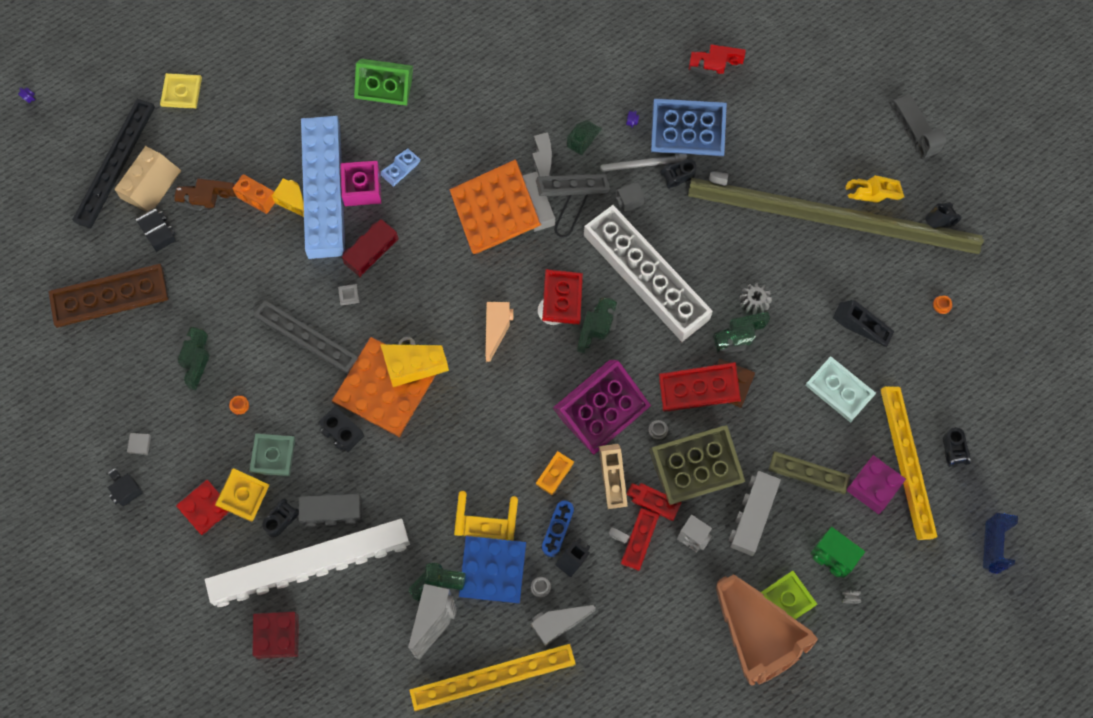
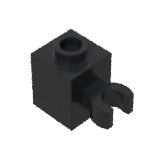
M115 468L108 472L114 481L113 484L107 487L111 492L109 497L114 504L119 503L124 507L143 493L130 474L127 473L122 477Z
M581 538L577 541L574 540L555 564L569 577H572L590 554L588 551L590 549L589 545L586 548L580 545Z

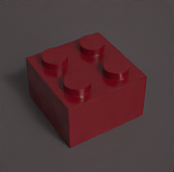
M296 612L253 614L252 656L257 659L298 657L299 615Z

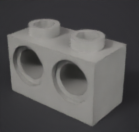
M691 515L681 529L677 540L686 546L690 545L689 548L697 553L699 549L704 550L712 538V535H710L712 528Z

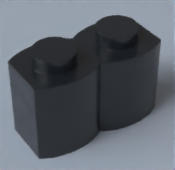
M153 208L135 218L156 252L176 241L174 238L176 233L171 225L167 226L165 224L167 219L162 211L158 212L156 208Z

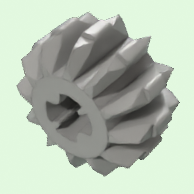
M758 283L754 287L749 284L747 289H742L739 301H742L741 308L747 307L746 313L753 310L752 314L754 316L757 311L763 314L764 310L769 309L772 298L769 297L770 291H764L765 285L760 288Z

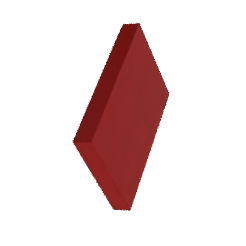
M545 270L542 321L580 325L583 273Z

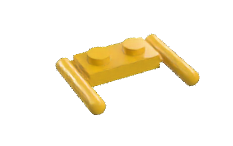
M465 491L459 492L454 535L514 541L518 498L516 496L510 498L508 520L465 516L467 493Z

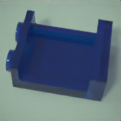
M996 513L986 521L983 568L989 569L990 573L1000 574L1002 571L1015 565V560L1004 558L1005 532L1018 524V516Z

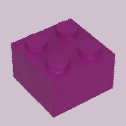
M873 455L846 491L879 515L906 479Z

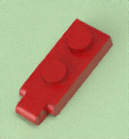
M631 483L626 495L633 498V503L671 521H674L682 503L678 502L669 505L664 493L642 483L639 486Z

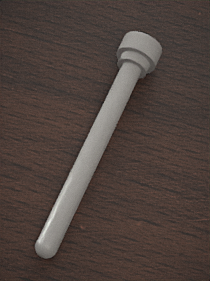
M677 153L674 156L602 164L600 170L605 172L678 163L687 159V155Z

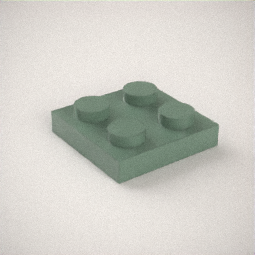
M255 434L249 472L252 474L290 476L295 437Z

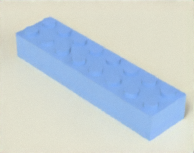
M338 116L302 118L305 252L308 259L343 256L345 251V230L341 189V134Z

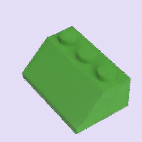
M360 59L356 63L354 98L407 106L412 83L413 66Z

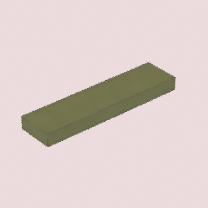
M775 451L773 452L768 469L769 471L844 495L850 478L848 474Z

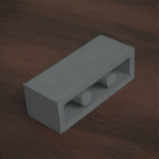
M360 494L299 497V521L308 528L316 527L317 524L325 523V526H336L337 523L345 522V525H356L357 522L362 521V498Z

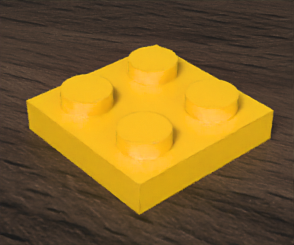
M233 468L215 506L252 522L268 490L269 484Z

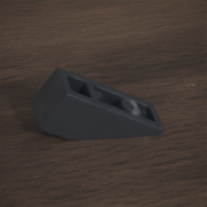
M856 300L840 302L833 316V319L846 329L885 347L888 346L894 330Z

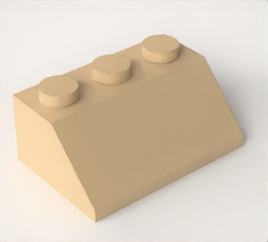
M145 146L114 190L120 199L148 212L156 208L181 170L162 154Z

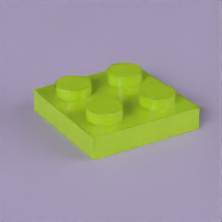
M791 571L761 592L766 599L786 611L795 620L817 605L794 571Z

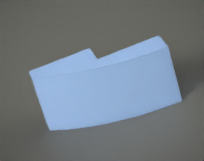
M407 148L395 157L391 165L381 171V176L394 187L418 165L420 158Z

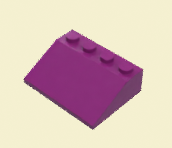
M609 360L556 404L553 409L563 423L594 455L599 451V446H605L651 405L618 360Z

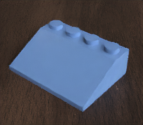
M654 99L651 152L724 156L727 103Z

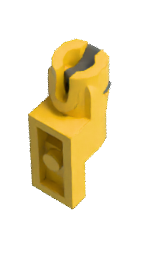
M875 175L869 180L854 179L846 185L847 196L858 201L877 203L885 198L900 200L904 197L900 181Z

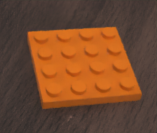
M516 159L449 189L473 254L482 252L541 225Z
M370 337L332 402L400 437L436 375L393 387L381 345L386 344Z

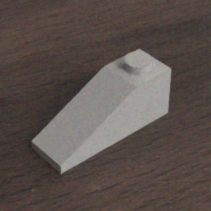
M594 605L549 611L545 614L541 612L532 618L531 627L543 645L547 646L595 612L596 608Z

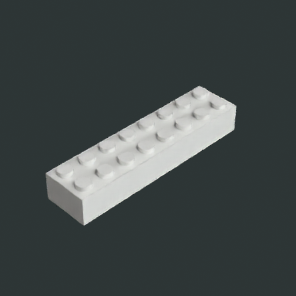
M614 205L584 226V237L681 342L711 319L713 311Z

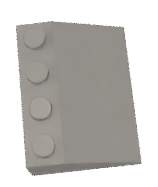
M424 584L408 646L416 659L422 658L450 624V620L455 619L457 607L449 589Z

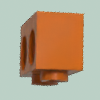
M244 174L233 187L237 198L266 214L275 204L272 197L273 190Z

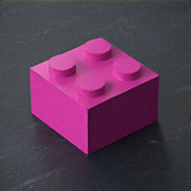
M378 161L341 163V189L345 206L381 204Z

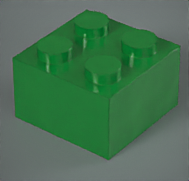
M830 527L810 554L813 555V560L818 564L828 566L830 568L829 571L834 576L844 578L853 570L866 551L836 529Z

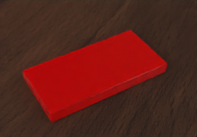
M736 362L659 374L664 412L741 401Z

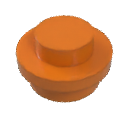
M938 296L933 301L934 310L940 314H947L952 309V301L948 296Z
M236 396L230 401L229 408L234 414L242 415L249 409V402L244 396Z

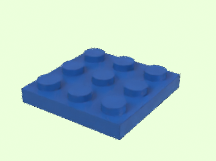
M466 536L459 597L520 604L526 542Z

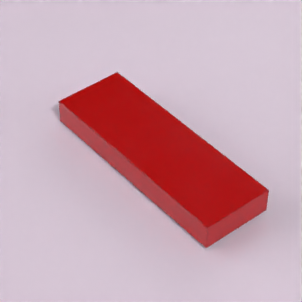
M643 508L640 509L621 561L622 565L640 571L659 514Z

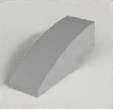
M547 132L534 136V145L537 152L532 153V162L539 176L551 175L552 151Z

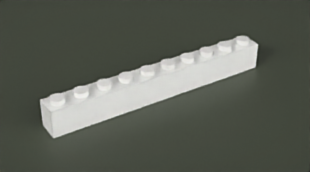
M398 519L206 578L205 583L209 600L214 606L223 607L229 605V601L237 599V601L246 600L253 593L262 595L268 593L270 588L276 586L277 589L289 586V582L295 580L297 583L304 582L309 579L308 576L315 574L316 576H323L328 574V570L334 568L336 570H343L350 563L362 564L368 561L367 558L373 556L381 558L392 550H395V552L404 551L407 549L406 546L410 545L403 520Z

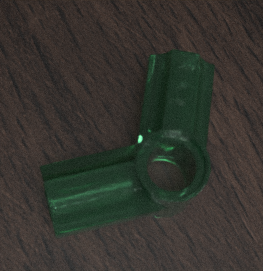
M429 563L425 567V572L410 586L409 593L413 599L420 601L424 584L440 588L463 590L466 573L443 569L442 565L438 563Z

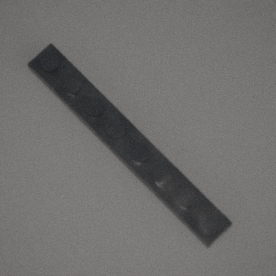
M136 99L72 219L74 223L92 228L155 109L153 103Z

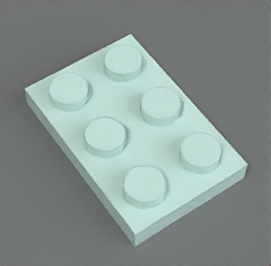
M831 356L805 385L850 423L876 394Z

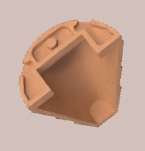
M734 574L728 578L725 576L717 582L716 592L724 621L728 624L733 646L736 648L743 674L750 685H755L754 681H757L758 684L764 683L781 674L799 660L803 651L807 653L817 642L818 638L811 630L789 616L786 611L766 599L764 594Z

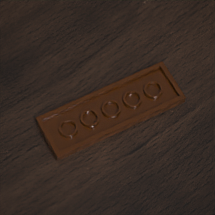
M161 264L48 291L53 322L56 328L169 300Z

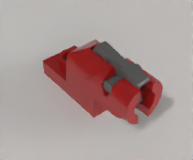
M711 45L709 53L691 52L689 70L713 76L715 73L724 74L726 62L732 65L743 64L746 50Z

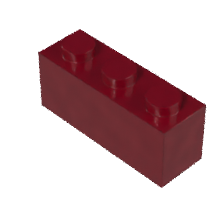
M382 219L377 223H373L365 235H361L351 248H347L342 256L344 264L361 277L399 240L397 232Z

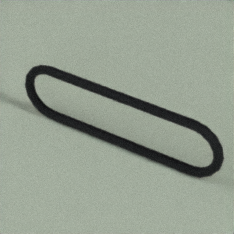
M586 194L569 233L560 235L557 232V227L572 195L568 196L554 228L557 236L564 238L572 233L589 194Z

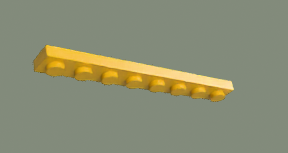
M885 386L880 390L901 476L906 479L903 485L917 540L937 538V533L901 388Z
M567 644L410 689L409 691L414 711H418L576 665L571 646Z

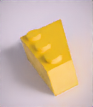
M381 345L393 387L449 371L442 345Z

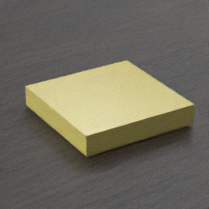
M166 73L160 102L161 107L197 109L202 80L201 75Z

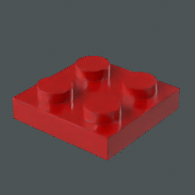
M208 480L203 482L176 505L201 535L206 533L229 513V511L215 506L220 493Z

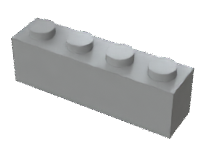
M758 471L756 476H751L748 487H751L750 493H745L742 505H745L743 512H738L735 523H738L737 529H732L728 540L732 542L730 548L751 556L755 554L781 479Z

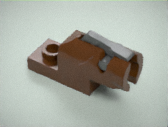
M197 178L196 186L177 187L175 202L181 207L201 211L203 208H214L217 195L222 198L236 197L233 191L234 183Z

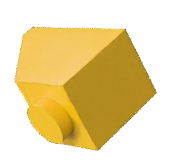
M283 178L272 195L275 204L304 217V199L299 184L293 180L288 181Z

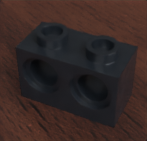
M336 406L318 422L321 427L320 432L326 438L331 436L335 440L333 444L340 451L344 449L349 452L364 437L363 431ZM333 421H337V422H338V424H337L336 427H334V428H330V427H329V424H330L331 422H333ZM344 435H352V437L349 440H342Z

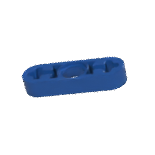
M561 501L555 508L542 544V551L548 557L556 556L562 546L574 512L573 505L569 501ZM564 506H568L570 513H565L564 520H567V523L561 519H555L556 516L558 518L561 517V510L559 508H564ZM555 524L563 526L564 530L561 534H555L552 531V527ZM549 535L554 538H561L560 541L555 540L554 547L557 549L548 552V548L545 546L546 544H551L552 538H549Z

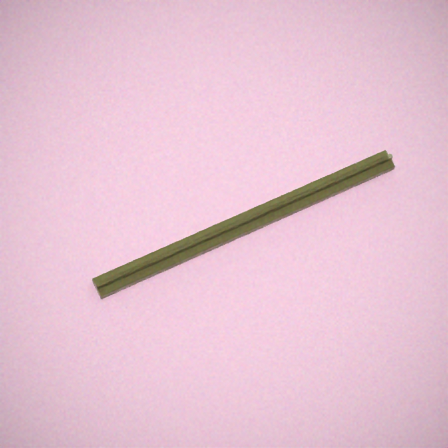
M691 178L688 193L689 197L975 254L981 252V245L984 242L982 235L942 227L934 228L927 224L731 185L723 186L696 178Z

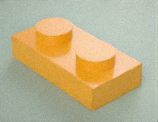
M557 451L536 482V485L553 495L573 466L574 461Z

